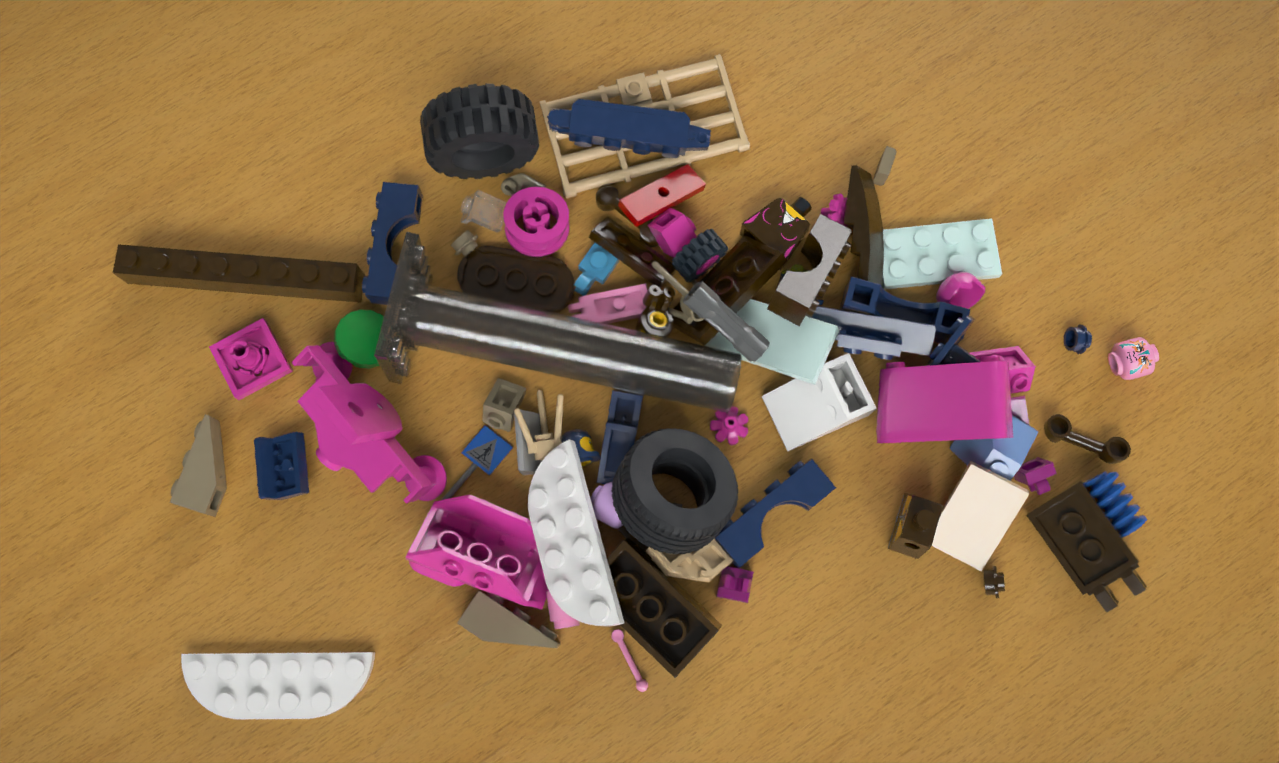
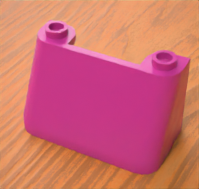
M1000 355L981 356L980 362L917 367H905V362L886 363V369L880 370L876 428L877 443L1013 438L1009 362L1000 361Z

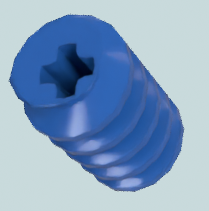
M1105 471L1084 482L1086 488L1090 487L1091 490L1089 492L1094 498H1097L1099 506L1105 510V514L1112 521L1121 536L1125 537L1139 529L1147 521L1145 515L1134 516L1140 507L1138 504L1127 505L1133 496L1131 493L1120 494L1126 485L1124 482L1113 483L1119 474L1117 472L1106 473Z

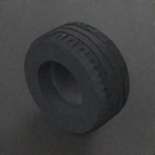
M659 429L640 437L625 455L612 481L613 506L626 530L642 544L668 554L691 553L708 545L733 516L738 501L736 475L725 455L708 439L694 432L682 429ZM668 474L683 481L692 491L697 508H681L668 502L656 489L652 475Z

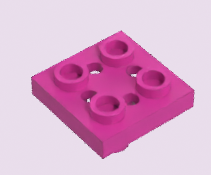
M264 318L209 346L234 398L237 400H241L293 372L268 322ZM262 370V374L260 376L255 375V373L259 374Z

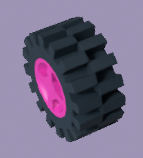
M707 229L704 233L698 234L697 238L690 240V243L682 248L683 250L676 254V257L672 260V265L685 281L690 283L694 279L697 280L700 275L703 276L707 270L712 269L713 265L721 260L720 258L724 257L725 252L728 251V246L713 229Z

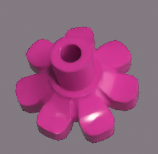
M835 194L833 200L829 203V208H822L821 214L847 227L848 225L844 224L847 198H844L842 194Z
M729 407L727 413L722 408L715 412L718 420L711 421L710 430L718 431L715 435V439L721 443L727 438L729 445H736L739 441L738 436L742 438L747 436L748 429L743 425L747 424L748 417L745 414L738 416L737 407Z

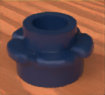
M1079 324L1078 327H1069L1064 334L1065 348L1077 354H1083L1092 343L1091 333L1082 324Z

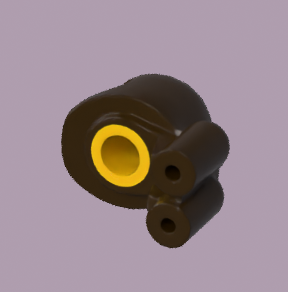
M651 285L643 297V304L647 308L640 315L635 327L636 335L643 344L658 346L671 334L674 321L667 308L675 296L673 288L666 287L661 291L659 286Z

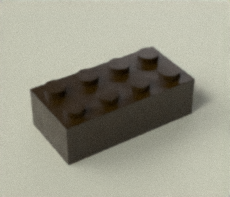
M631 538L625 539L607 558L624 619V624H620V626L676 678L715 636L722 624L671 576H666L652 558Z

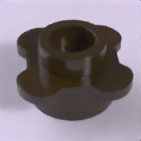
M993 566V570H983L985 594L995 595L996 598H999V592L1005 591L1004 573H997V567Z

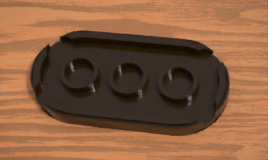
M481 246L462 258L457 270V279L462 292L468 299L480 305L537 315H552L565 309L571 302L575 292L574 277L567 265L562 260L547 255L533 257L524 255L517 250L495 246Z

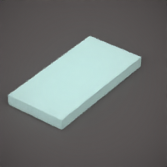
M750 299L737 312V315L770 342L768 349L755 362L748 361L720 332L705 345L708 349L815 385L837 337L839 328L836 325L805 316L799 327L767 310L769 304Z

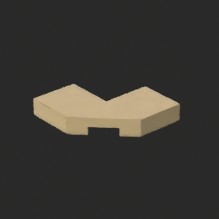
M715 539L692 554H668L650 547L646 550V553L666 576L704 582L712 580L733 561Z

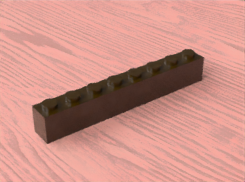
M118 244L113 274L127 284L361 303L362 282L365 276L357 263Z

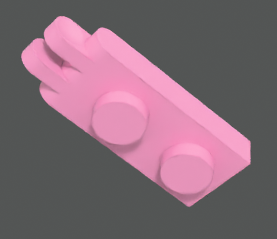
M646 284L579 297V303L568 306L569 313L581 312V314L570 317L571 324L583 323L585 328L639 318L647 308L643 304V297L647 292Z

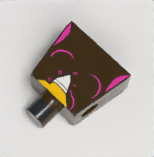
M799 197L791 206L782 198H777L742 223L740 235L742 237L748 236L782 252L788 262L808 232L810 224L804 217L812 210V207L803 197Z

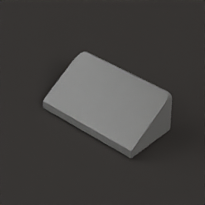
M520 410L535 442V435L542 434L539 414ZM514 412L518 470L522 475H534L542 460H535L534 453L528 454L527 443Z

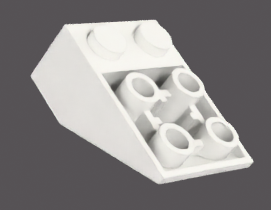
M850 353L824 363L815 385L795 378L762 396L787 452L865 418L876 409Z

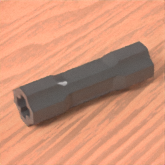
M703 281L695 284L684 297L683 303L729 340L733 347L748 361L755 362L768 349L770 342L724 304L720 297Z

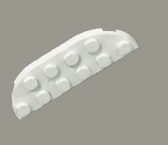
M569 439L550 451L539 464L532 478L528 494V512L545 581L557 605L572 618L595 626L624 624L575 441Z
M375 652L181 654L184 679L195 699L209 711L231 719H310L332 714L345 707L362 691L370 677L375 659Z

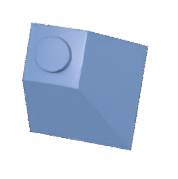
M1012 415L1013 438L954 440L949 449L967 466L970 461H973L1011 481L1024 462L1038 434V430Z

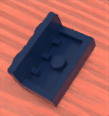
M292 432L274 438H255L254 447L259 498L284 500L308 494L309 482L304 433Z

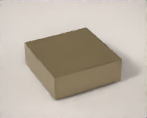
M886 146L873 179L874 184L879 186L885 184L897 153L896 149Z

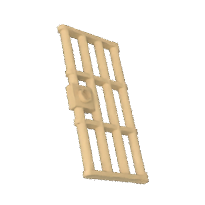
M721 54L715 55L714 59L669 71L658 70L657 74L646 77L643 72L616 79L615 85L608 87L601 85L596 90L547 103L545 100L540 101L562 180L563 195L566 199L577 196L576 193L623 180L627 183L631 181V178L683 164L684 166L687 164L690 166L691 162L736 150L738 152L750 150V143L743 128ZM718 70L722 85L674 98L671 97L667 83ZM660 85L665 100L653 103L649 88ZM620 96L623 105L675 111L678 108L726 96L730 109L729 112L691 121L690 125L710 129L734 122L738 138L709 145L707 151H686L685 156L679 155V158L664 157L628 167L623 153L624 151L631 150L627 148H621L620 151H610L604 149L603 145L561 156L557 140L568 138L569 135L549 130L547 116L550 110H556V108L557 110L572 108V104L578 99L609 103L608 98ZM617 153L621 169L568 182L565 167Z

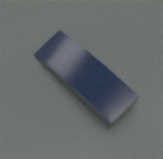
M617 388L612 390L597 483L606 484L614 480L613 478L619 465L636 442L644 393Z

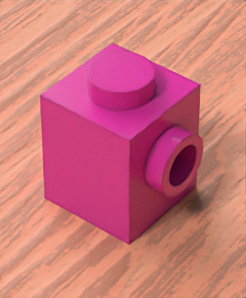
M672 208L667 209L648 224L662 251L673 258L676 257L679 251L683 250L682 248L690 243V240L697 238L694 233L696 226L691 219Z

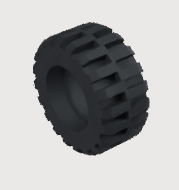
M485 83V85L481 86L471 84L465 88H453L451 92H443L436 99H431L420 116L426 161L436 172L444 173L448 177L457 176L459 179H483V177L488 176L491 178L497 177L502 173L508 174L516 168L524 167L526 162H530L539 148V138L532 102L521 91L517 89L512 90L506 85L495 86L494 84Z

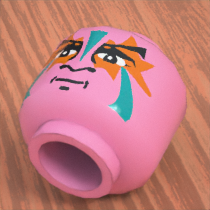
M1142 337L1116 343L1112 348V352L1108 354V362L1113 374L1119 375L1124 380H1132L1152 374L1155 369V362L1159 361V353L1154 344L1150 345Z

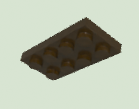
M744 236L700 282L703 281L720 297L724 304L737 314L767 281L777 273L787 262V259L782 252L748 236ZM679 302L673 309L683 312ZM672 316L674 328L704 346L718 333L705 319L702 321L693 320L691 324H688L683 319Z

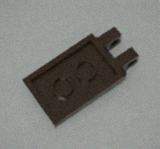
M1079 481L1026 515L1082 595L1086 593L1089 596L1094 594L1106 612L1118 606L1119 601L1107 586L1117 579L1122 578L1134 596L1146 590L1147 585L1135 570L1139 567V559L1082 481Z

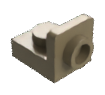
M498 378L483 404L482 421L492 428L510 432L513 427L514 410L519 408L523 401L526 388Z

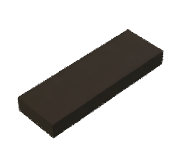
M608 216L589 235V238L651 284L657 285L660 288L667 280L652 266V263L657 262L672 276L676 272V269L669 260Z

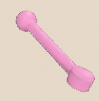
M614 630L611 635L612 640L618 643L637 681V690L640 692L646 691L648 682L642 679L623 641V632L621 630Z

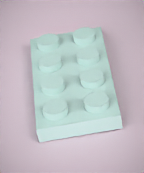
M992 218L883 230L884 266L882 288L884 290L941 284L947 277L960 272L971 273L978 280L999 278L1002 275Z

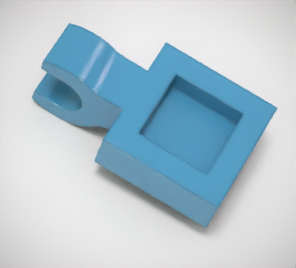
M594 242L578 265V269L583 273L576 280L574 291L585 296L595 281L603 285L619 263V259Z

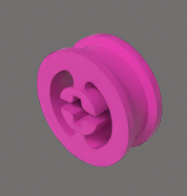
M529 187L516 192L507 201L503 212L505 235L509 244L515 250L524 255L541 257L556 252L564 245L569 235V209L565 200L558 193L544 187ZM550 214L557 220L552 229H550ZM522 215L524 222V230H526V232L520 229L516 224L517 220Z

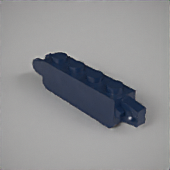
M578 99L572 104V110H557L556 108V110H550L547 116L549 130L569 135V141L574 142L575 145L580 147H591L592 144L603 145L604 149L610 151H620L621 148L633 149L634 153L641 155L658 152L662 153V156L666 158H679V155L685 156L686 151H707L710 143L711 130L690 125V118L685 112Z

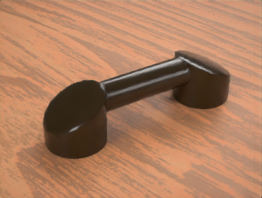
M613 186L600 188L595 197L598 208L606 212L615 209L629 220L618 207L620 201L618 190ZM653 219L637 226L640 229V240L651 248L659 245L648 227V224Z
M1053 415L1044 424L1045 435L1051 442L1058 443L1063 440L1097 453L1099 458L1106 463H1120L1127 459L1131 453L1130 445L1124 438L1112 437L1105 443L1071 431V423L1063 415Z

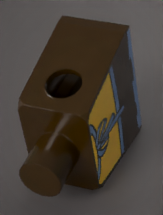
M904 493L888 549L919 559L932 546L943 505Z

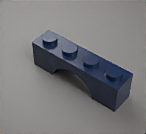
M383 182L382 191L376 195L378 216L377 220H373L371 226V234L374 237L373 247H369L367 251V264L370 266L368 276L365 275L362 282V291L372 304L407 307L411 278L405 269L393 262L392 246L400 232L420 222L423 194L418 185Z
M851 277L846 285L840 305L841 310L933 324L936 326L934 342L944 345L952 337L948 331L959 317L964 320L970 314V309L941 301L936 303H917L900 299L886 292L880 284Z
M813 459L806 464L800 460L787 471L790 475L788 479L782 484L778 479L764 490V493L767 495L758 503L755 499H752L740 509L743 515L735 522L730 519L719 532L715 540L731 557L732 563L736 568H740L764 548L761 526L768 511L785 504L796 505L809 511L836 489Z

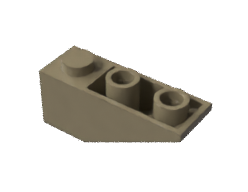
M205 414L203 420L195 428V440L192 448L186 452L183 458L182 465L184 468L180 478L174 482L171 488L172 498L170 503L216 517L227 489L220 421Z
M478 591L457 622L483 641L558 648L560 646L555 641L558 636L556 633L544 625L537 629L528 623L531 616L517 607L512 612L502 605L505 601L504 598L491 593L486 594Z

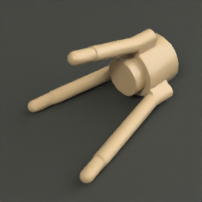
M538 390L537 398L542 434L535 435V442L520 409L515 408L514 412L526 440L528 454L534 453L535 460H543L550 451L562 443L563 394H558L555 433L553 437V433H548L543 391Z

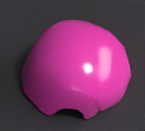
M956 273L947 277L941 283L936 299L937 302L941 301L969 309L982 298L985 293V286L971 273Z

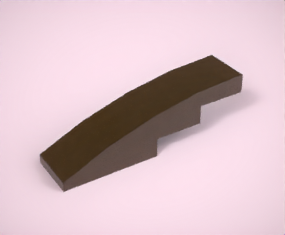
M853 165L851 166L844 224L853 228L850 252L860 257L858 279L882 286L884 241L879 200L871 174L859 166Z

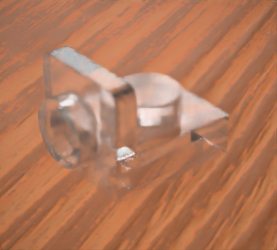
M477 190L472 195L464 198L460 208V212L463 213L461 222L467 224L471 221L498 233L502 230L504 224L503 212L507 202Z

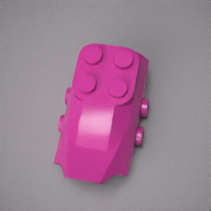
M470 494L434 501L405 557L409 561L411 568L424 576L454 587L467 584L523 606L542 610L547 598L546 591H549L530 520Z

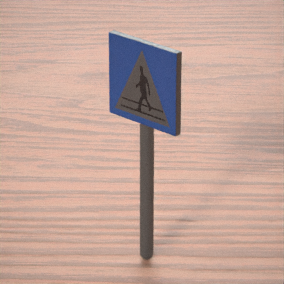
M485 425L461 452L473 462L472 465L442 500L451 498L477 467L490 476L513 447Z

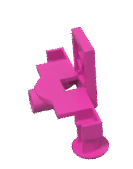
M327 342L321 346H306L291 363L294 366H312L317 378L316 382L297 402L315 423L319 447L316 449V455L320 462L333 471H339L342 467L353 470L371 493L375 492L390 477H394L397 482L405 481L406 487L410 492L404 499L406 504L418 499L431 501L439 497L446 487L447 475L445 468L439 460L432 456L421 455L412 459L395 439V436L403 428L401 419L392 404L366 383H349L348 378L351 375L353 365L339 356L334 342Z

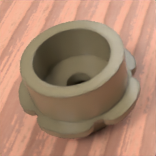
M469 230L459 236L451 244L456 251L455 255H460L461 253L464 256L469 255L478 247V244L475 242L478 236H474Z

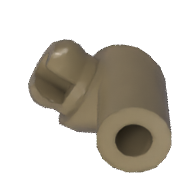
M524 173L508 177L501 183L502 192L509 196L529 187L546 188V185Z

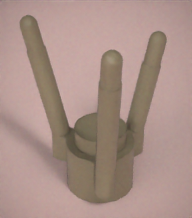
M653 262L652 266L683 295L680 300L683 312L669 307L667 311L672 316L681 318L688 324H691L693 320H704V318L699 317L683 303V299L689 291L657 262ZM692 280L693 286L698 283L697 280Z

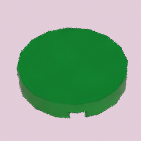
M357 310L348 313L339 321L334 333V345L343 360L346 359L357 368L371 369L382 365L391 356L396 345V333L392 324L383 315L372 310Z

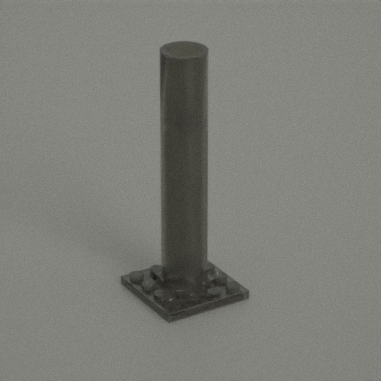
M406 232L374 354L389 382L401 384L403 376L408 377L412 362L411 359H408L409 351H418V347L423 346L729 413L740 375L742 359L740 353L432 286L433 274H430V265H427L428 256H425V246H422L419 234Z

